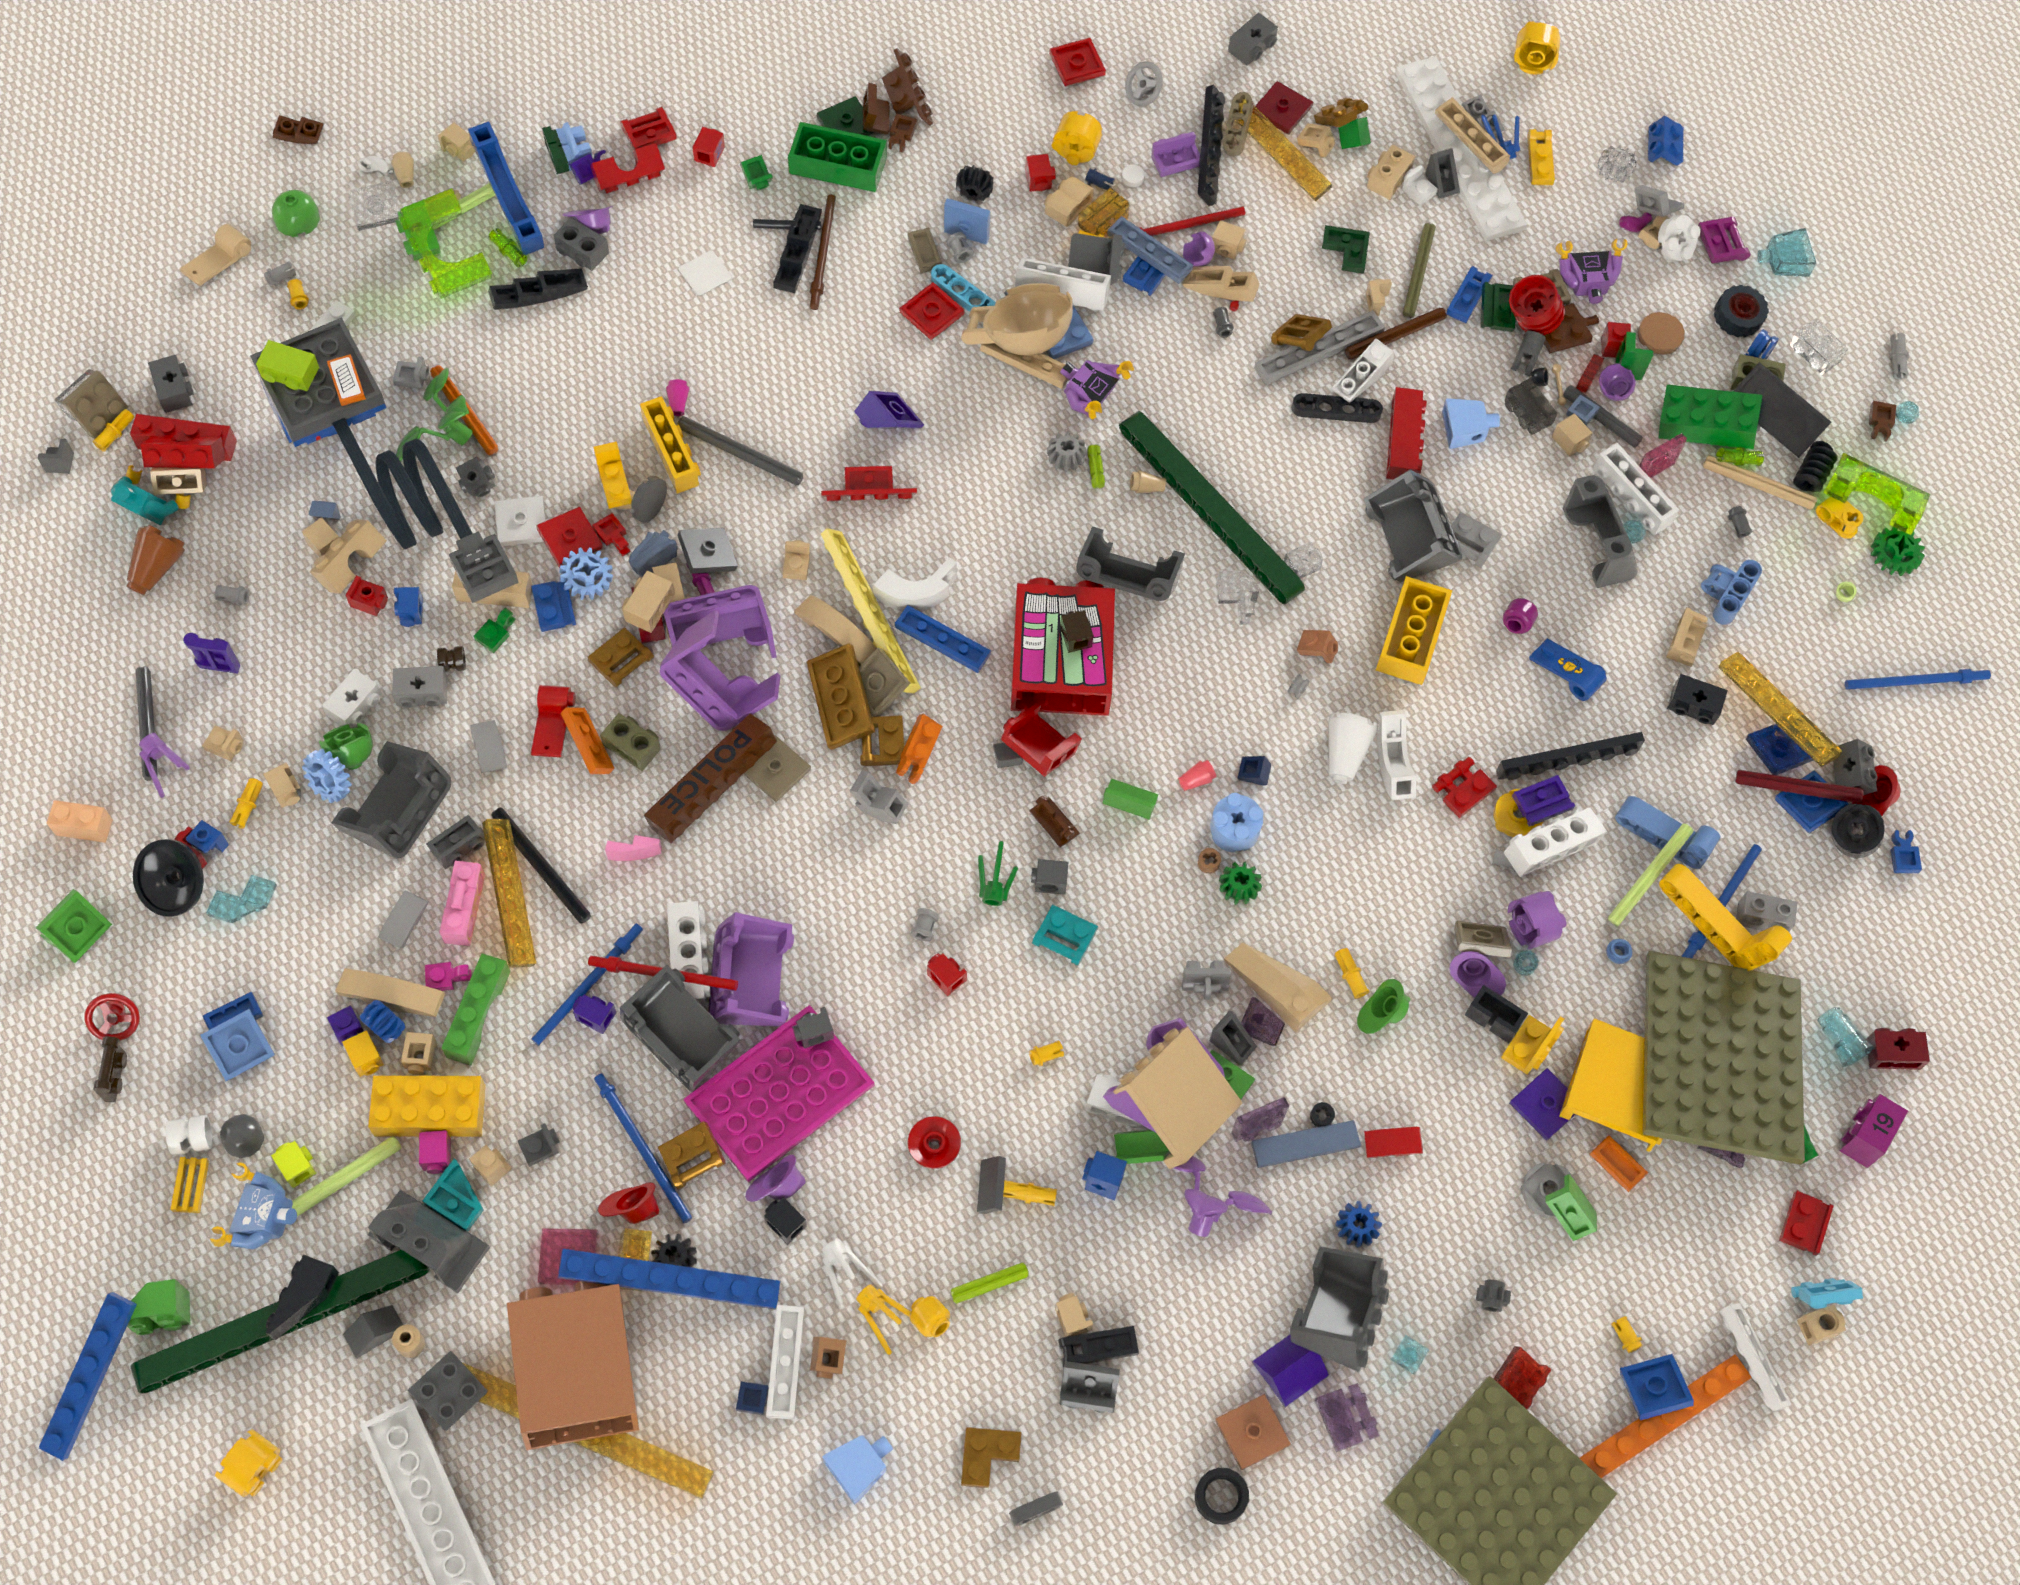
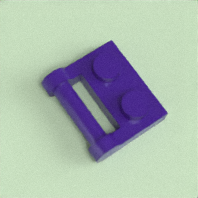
M188 633L184 636V644L187 648L191 649L195 656L194 661L199 668L238 674L240 663L229 642L220 638H214L213 640L199 638L196 633Z

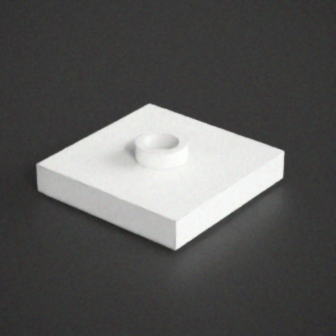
M543 496L494 501L497 535L501 546L544 542L536 529L538 524L546 521Z

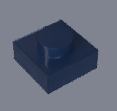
M741 1381L736 1411L764 1415L769 1386Z

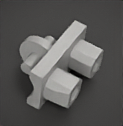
M1187 961L1186 968L1183 971L1182 991L1203 992L1204 1000H1210L1211 992L1229 991L1231 969L1226 968L1224 961H1213L1210 963V968H1201L1198 961Z

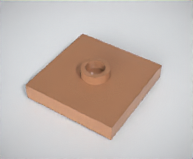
M1265 1394L1215 1419L1241 1471L1291 1445Z

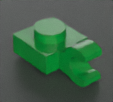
M504 608L499 613L496 622L489 618L474 635L475 641L492 653H495L510 636L506 629L516 620L512 617L513 613Z

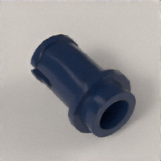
M1090 168L1085 181L1088 182V185L1093 184L1110 192L1112 187L1104 182L1113 185L1115 178L1098 172L1096 168L1094 170Z

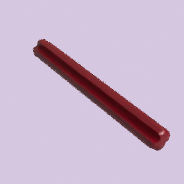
M1738 770L1735 782L1741 785L1861 803L1864 790L1861 788L1746 770Z

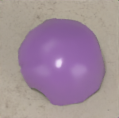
M1206 232L1191 234L1193 240L1184 244L1183 258L1193 264V267L1208 265L1215 252L1213 238Z
M1618 363L1607 366L1600 374V390L1610 400L1623 401L1633 394L1636 380L1631 370L1622 367Z

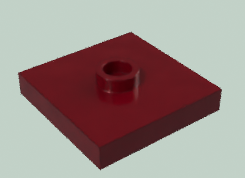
M1276 81L1255 105L1252 114L1289 135L1313 107V101Z

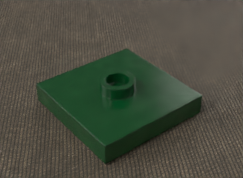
M856 96L817 112V119L823 127L865 136L876 133L863 130V106Z

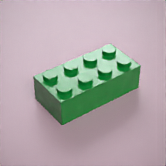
M800 122L788 155L789 174L876 192L887 159V140Z
M1667 384L1658 438L1754 450L1762 395Z

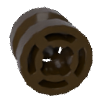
M456 646L450 650L438 648V666H443L445 672H448L450 668L457 671H465L466 657L464 647Z

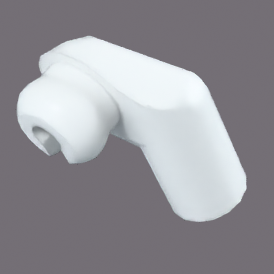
M378 156L361 158L358 161L359 168L364 172L380 171L386 176H390L394 171L390 164Z

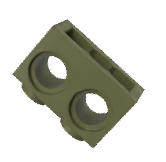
M1740 354L1733 367L1730 389L1735 390L1759 362L1780 380L1784 381L1786 364Z
M620 713L616 715L600 734L602 743L606 748L641 771L648 766L661 750L659 737L650 729L644 730L634 718L630 716L625 717ZM622 731L628 732V733H627L626 735H624V736H618V735H617L619 732H622ZM639 745H647L645 749H637Z

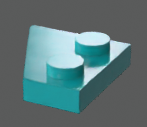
M456 1159L451 1161L422 1200L425 1205L467 1232L484 1211Z

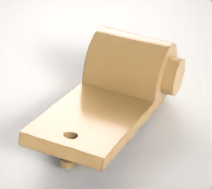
M224 224L216 231L215 245L182 266L180 272L198 286H201L242 257L247 256L251 251V241L232 225Z

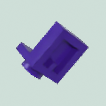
M351 1005L327 1017L342 1047L344 1046L343 1041L364 1031Z

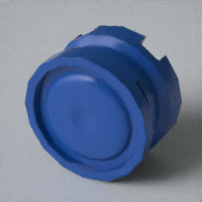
M1762 329L1747 350L1749 353L1745 355L1757 358L1761 356L1762 359H1767L1778 343L1779 338L1776 336L1771 337L1768 335V331Z

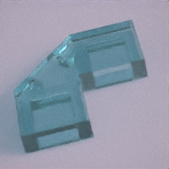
M251 875L241 897L216 890L206 914L229 923L242 919L241 917L266 909L277 884L274 881Z

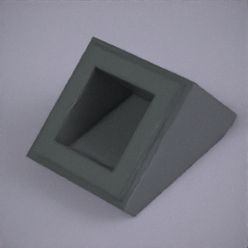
M1005 743L993 744L997 769L1022 765V757Z

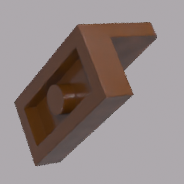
M868 83L863 97V130L888 135L890 131L889 102L877 99V84Z

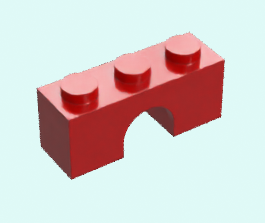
M657 143L633 151L635 167L630 171L621 170L616 165L614 157L592 163L590 167L599 192L605 190V193L608 194L619 190L618 186L625 183L627 187L639 184L640 178L648 177V180L660 177V172L665 170V166Z
M150 436L140 444L144 467L216 468L225 460L222 437L198 436L191 441L176 442L175 436Z

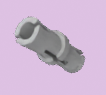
M1897 333L1898 339H1896L1895 334L1890 336L1892 347L1890 359L1893 362V377L1895 379H1902L1901 373H1903L1904 378L1909 375L1907 367L1909 352L1906 350L1905 334Z

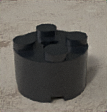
M1862 804L1847 805L1840 809L1834 817L1831 830L1833 843L1846 856L1854 859L1867 857L1876 852L1883 842L1885 832L1884 820L1880 813L1871 806ZM1853 827H1856L1857 829H1860L1862 827V835L1858 833L1854 835Z

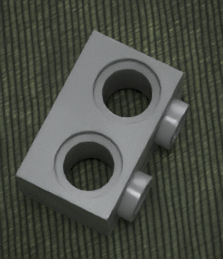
M1746 891L1738 902L1736 919L1743 927L1764 931L1778 925L1790 932L1796 923L1798 902Z

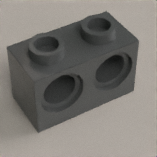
M571 217L553 235L556 250L561 255H567L579 266H585L591 271L609 254L606 238Z

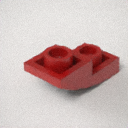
M1420 1127L1364 1131L1366 1153L1369 1159L1423 1154Z

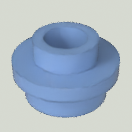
M1614 939L1608 944L1606 954L1612 962L1624 964L1632 957V947L1624 939ZM1615 949L1621 950L1623 955L1616 954Z

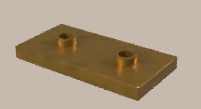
M848 643L806 661L827 747L833 750L874 733L875 728L853 645Z

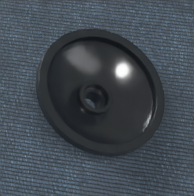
M173 839L157 840L145 846L138 854L133 867V884L140 901L150 911L166 917L178 916L191 910L200 899L204 886L203 869L196 854L187 845Z

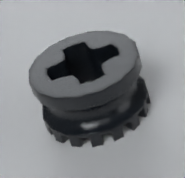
M1325 1102L1317 1103L1310 1113L1311 1123L1315 1127L1331 1125L1335 1118L1334 1108ZM1322 1109L1326 1111V1115L1330 1118H1325L1324 1121L1319 1120V1115L1315 1113H1320Z

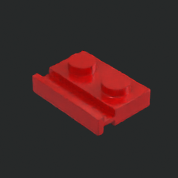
M1797 1190L1793 1194L1779 1241L1800 1250L1813 1253L1812 1255L1817 1256L1820 1253L1834 1205L1825 1204L1822 1200Z

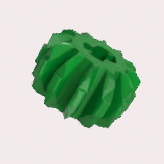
M1245 861L1241 867L1234 862L1232 863V868L1227 866L1224 868V874L1220 875L1219 878L1221 883L1219 890L1220 892H1227L1225 895L1226 900L1234 898L1235 905L1239 903V900H1242L1246 905L1249 903V898L1253 900L1257 898V892L1262 889V884L1259 883L1262 877L1261 874H1254L1256 871L1255 866L1248 869Z

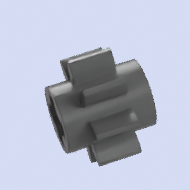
M1488 1279L1485 1280L1484 1285H1480L1477 1288L1476 1301H1482V1309L1501 1312L1503 1306L1507 1307L1510 1304L1511 1291L1505 1290L1504 1282Z

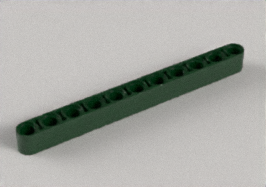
M1137 411L1119 424V429L1126 440L1162 478H1166V482L1280 603L1286 605L1305 591L1304 583L1298 575L1144 413Z
M399 1250L339 1275L328 1298L282 1336L428 1274L430 1269L403 1250ZM279 1301L134 1362L130 1368L138 1393L152 1392L274 1340L266 1333V1323L269 1316L276 1312L280 1304Z

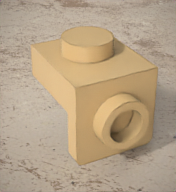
M1657 215L1651 225L1642 229L1638 237L1643 240L1646 246L1655 250L1662 246V243H1658V234L1662 223L1666 219H1670L1669 217Z

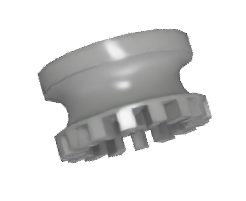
M1297 675L1295 680H1293L1294 684L1291 683L1288 693H1294L1295 698L1299 699L1308 687L1310 680H1303L1302 675Z

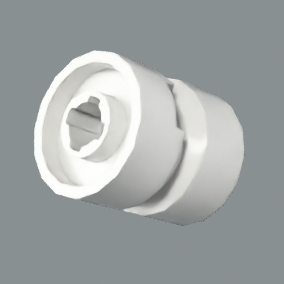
M207 1114L190 1117L188 1122L184 1119L166 1122V1141L172 1156L188 1153L190 1148H193L195 1152L212 1148L213 1133Z

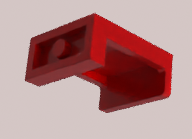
M1037 702L1030 708L1028 706L1025 707L1016 718L1011 717L1003 726L1004 733L1000 740L1045 777L1075 755L1082 738L1076 733L1067 739L1038 715L1041 705Z

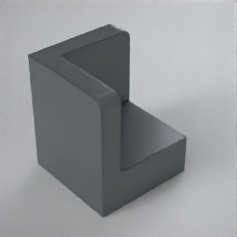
M60 439L59 448L47 447L46 454L39 453L37 459L46 473L70 474L74 452L66 439Z

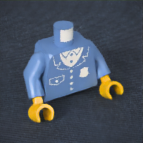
M239 1162L236 1165L244 1168L245 1171L241 1176L231 1173L232 1176L238 1181L248 1179L251 1183L245 1184L229 1230V1233L233 1235L226 1234L222 1227L216 1226L212 1228L213 1233L222 1234V1237L220 1239L210 1238V1241L216 1247L231 1243L230 1246L253 1250L266 1244L270 1239L280 1238L283 1235L286 1224L292 1225L295 1223L297 1212L292 1208V1200L285 1197L286 1192L276 1179L257 1171L256 1173L250 1172L248 1166Z

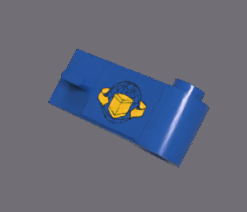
M1548 638L1529 656V660L1567 680L1571 693L1582 701H1587L1607 680L1606 672L1600 665L1589 662Z

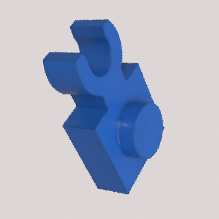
M1895 830L1891 839L1896 846H1893L1890 850L1894 873H1920L1922 865L1919 847L1911 846L1914 838L1913 832L1908 830L1905 834L1906 839H1902L1899 836V830Z

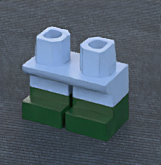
M566 122L559 129L552 130L551 126L542 128L544 141L557 175L571 171L569 163L589 153L592 156L589 142L576 144L586 140L582 125L570 128L569 123Z

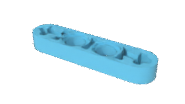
M939 264L932 268L931 282H934L967 311L970 312L973 307L994 306L996 304L993 299L950 267ZM956 285H961L964 287V290L962 292H955L952 288ZM972 298H978L982 302L979 305H972L969 301Z

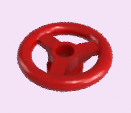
M107 993L94 998L88 1004L84 1020L87 1029L98 1039L103 1040V1037L111 1036L121 1041L130 1037L136 1031L140 1022V1014L135 1003L128 997L116 993ZM124 1005L129 1009L130 1013H125ZM97 1006L102 1010L104 1023L100 1029L93 1022V1012ZM109 1014H115L116 1017H111ZM119 1022H131L129 1027L123 1032L117 1034L108 1033L111 1026Z

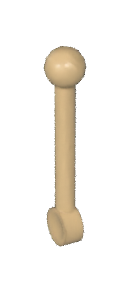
M1554 364L1552 372L1556 376L1559 394L1557 403L1560 406H1564L1567 400L1563 396L1560 378L1562 367L1559 364Z

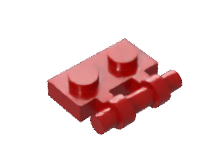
M1467 757L1464 761H1458L1450 772L1440 775L1437 778L1438 781L1432 785L1435 792L1439 793L1444 789L1448 793L1443 798V802L1459 819L1497 788V785L1481 769L1474 774L1469 770L1475 764L1471 757ZM1460 776L1464 782L1456 786L1453 781Z

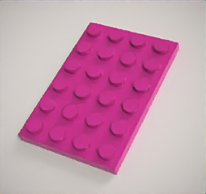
M810 1005L683 1099L686 1106L700 1123L703 1121L708 1123L718 1146L747 1182H750L875 1086L874 1081L835 1034L834 1039L807 1048L803 1047L801 1040L796 1041L792 1026L797 1025L796 1021L801 1020L802 1016L809 1013L817 1015Z

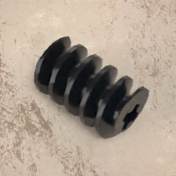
M1824 441L1812 443L1793 479V484L1797 488L1811 492H1820L1823 489V484L1826 483L1827 477L1831 474V470L1838 460V456L1833 451L1832 446Z

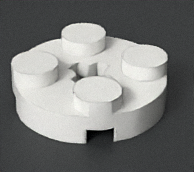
M1674 215L1662 223L1658 234V243H1662L1663 250H1661V253L1666 259L1682 261L1692 258L1700 235V228L1694 224L1690 217ZM1677 234L1680 236L1679 242L1678 238H1676Z

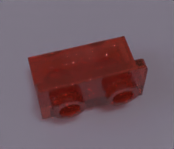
M1514 1346L1493 1379L1524 1408L1528 1409L1538 1390L1546 1383L1551 1368L1547 1365L1538 1364L1522 1347Z

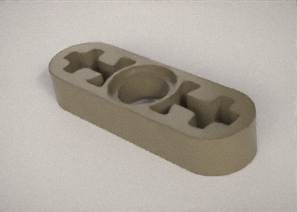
M1239 92L1232 99L1223 139V148L1226 154L1231 157L1238 156L1243 152L1254 107L1253 100L1247 92ZM1243 100H1246L1247 104L1243 105L1242 114L1240 113L1241 108L1239 106V103H1242ZM1239 119L1244 121V125L1240 129L1232 127L1234 121ZM1233 135H1235V136H1236L1237 145H1235L1234 148L1231 149L1229 145H1232V144H1233V142H1234V136H1233Z

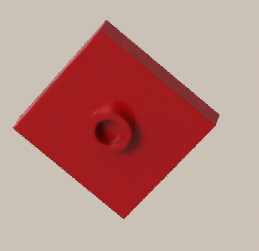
M1091 38L1060 45L1049 50V54L1064 86L1106 75V69Z
M934 282L899 308L900 313L930 340H933L965 313V310Z
M580 506L544 521L536 527L559 568L563 565V558H569L570 551L578 554L580 547L584 552H587L590 547L592 548V553L603 548L600 539Z

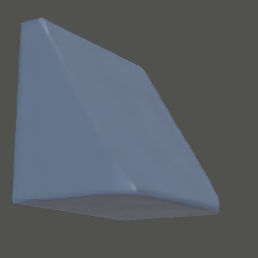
M312 501L309 516L340 520L341 516L336 503Z

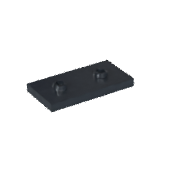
M1760 362L1733 391L1762 395L1758 424L1798 458L1832 423Z

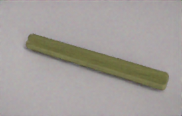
M1425 223L1422 230L1403 309L1405 317L1413 318L1416 313L1436 229L1434 224Z

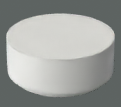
M1128 165L1123 169L1122 182L1126 186L1135 188L1143 183L1144 170L1140 166Z

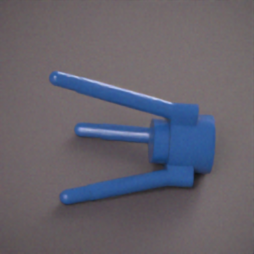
M1482 115L1481 118L1487 133L1497 142L1486 116ZM1493 115L1492 119L1499 141L1498 144L1510 155V159L1516 158V152L1520 151V117H1515L1514 144H1512L1511 140H1503L1497 116Z

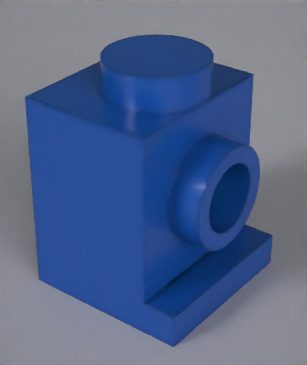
M419 587L394 588V594L397 599L394 602L395 616L400 618V625L411 627L422 624L423 597Z

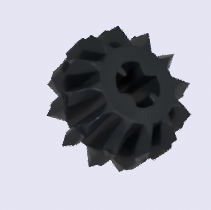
M973 165L972 167L965 166L957 174L955 189L960 192L961 196H966L967 199H973L974 201L978 199L984 201L985 198H989L994 184V177L990 175L989 171H984L982 167L977 168Z
M679 1233L675 1236V1240H672L669 1234L665 1235L667 1242L663 1243L657 1240L656 1245L659 1249L651 1250V1255L655 1257L651 1262L684 1267L697 1264V1259L693 1257L697 1253L696 1247H690L692 1242L689 1238L682 1241V1236ZM672 1253H678L679 1259L675 1258L676 1261L671 1262L669 1255L673 1257Z

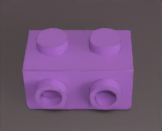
M1194 132L1182 133L1178 136L1161 139L1153 143L1151 158L1160 177L1200 166V153L1195 145L1196 135Z

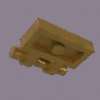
M1339 99L1337 107H1334V105L1322 107L1321 112L1314 115L1316 124L1341 127L1357 119L1358 114L1367 111L1368 104L1360 99Z

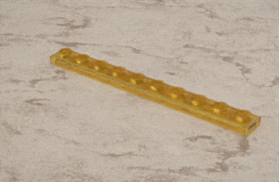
M463 1363L487 1389V1394L478 1402L519 1420L516 1385ZM627 1433L571 1442L702 1500L714 1476V1471Z

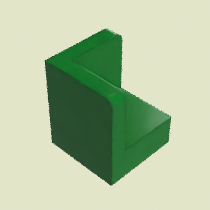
M1367 117L1355 119L1338 127L1342 149L1371 144Z

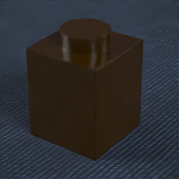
M1085 610L1079 612L1070 611L1062 615L1060 629L1068 653L1091 648L1094 635Z

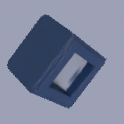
M1242 756L1238 780L1258 785H1267L1271 763L1265 756Z

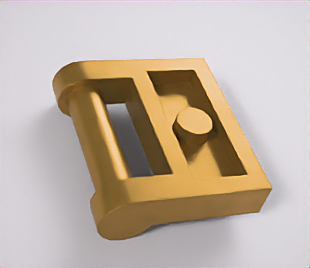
M1295 314L1272 334L1271 342L1274 345L1281 346L1286 344L1301 347L1305 351H1311L1314 348L1315 342L1332 328V324L1329 319Z
M624 627L587 658L617 688L622 684V680L645 661L649 662L654 658V655L648 647L644 646ZM635 652L638 653L637 656H635L632 660L625 664L616 673L612 672L615 668H617Z
M902 715L872 717L874 728H878L880 755L872 754L871 734L862 737L860 764L862 766L898 765L904 749Z
M705 1121L658 1146L671 1175V1180L678 1190L685 1187L688 1181L715 1166L719 1168L726 1164L708 1123ZM708 1151L710 1152V1158L681 1173L679 1167Z

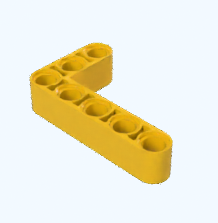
M1675 864L1659 882L1661 890L1734 967L1751 971L1776 960L1792 942V936L1789 931L1778 925L1752 936L1705 885L1682 864Z

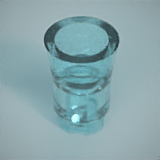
M1834 1007L1818 1018L1817 1021L1822 1026V1031L1835 1049L1843 1067L1856 1063L1874 1049V1046L1861 1034L1840 1007Z

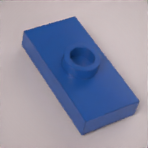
M251 991L202 1016L210 1030L250 1009L256 1020L264 1015Z

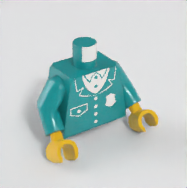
M133 465L128 466L126 476L120 478L111 488V501L160 526L165 517L178 511V508L187 509L190 506L191 495L184 496V493L176 494L175 501L170 500L166 502L133 485L140 482L143 470L139 472L133 471Z

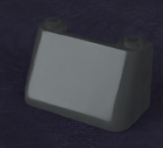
M1409 470L1363 498L1366 504V514L1371 520L1375 519L1381 523L1394 559L1389 562L1388 572L1394 580L1404 582L1406 576L1415 578L1452 565L1462 559L1461 549L1438 491L1428 478Z
M1092 526L1077 561L1076 571L1081 578L1156 601H1164L1171 596L1178 584L1185 553L1173 550L1172 555L1168 559L1159 557L1157 566L1111 553L1113 543H1107L1104 540V530Z
M387 741L377 758L378 766L384 774L358 812L350 807L342 808L331 823L339 831L391 857L402 858L409 852L449 792L451 777L428 752Z
M666 965L620 1006V1019L643 1045L689 1091L693 1092L740 1043V1033L732 1024L725 1025L722 1023L720 1025L685 989L683 983L685 977L678 969L674 968L672 970Z

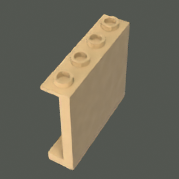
M1188 1026L1181 1030L1174 1028L1163 1036L1164 1041L1154 1045L1148 1051L1150 1053L1148 1057L1146 1056L1134 1064L1136 1069L1123 1075L1119 1079L1121 1084L1113 1091L1117 1094L1126 1090L1171 1152L1163 1160L1169 1169L1186 1163L1242 1104L1240 1098Z

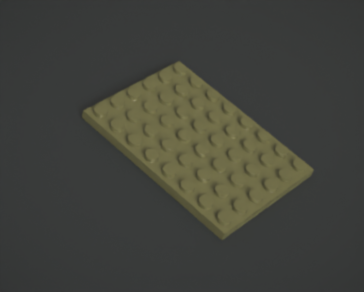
M1649 950L1646 955L1643 1135L1801 1165L1805 1160L1801 979L1754 970L1747 971L1748 969Z

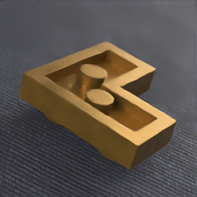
M966 1427L961 1486L989 1488L991 1460L1019 1462L1021 1432Z

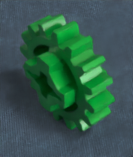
M1893 526L1891 530L1886 527L1874 538L1871 544L1873 550L1870 554L1871 556H1877L1874 563H1881L1882 571L1888 568L1890 569V575L1897 571L1899 576H1903L1905 571L1911 574L1914 569H1918L1925 557V554L1922 553L1925 546L1919 545L1922 540L1921 538L1915 539L1913 537L1914 531L1909 534L1906 533V527H1903L1901 531H1898L1896 526Z

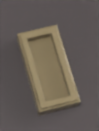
M930 228L907 233L920 273L929 272L934 266L942 264Z

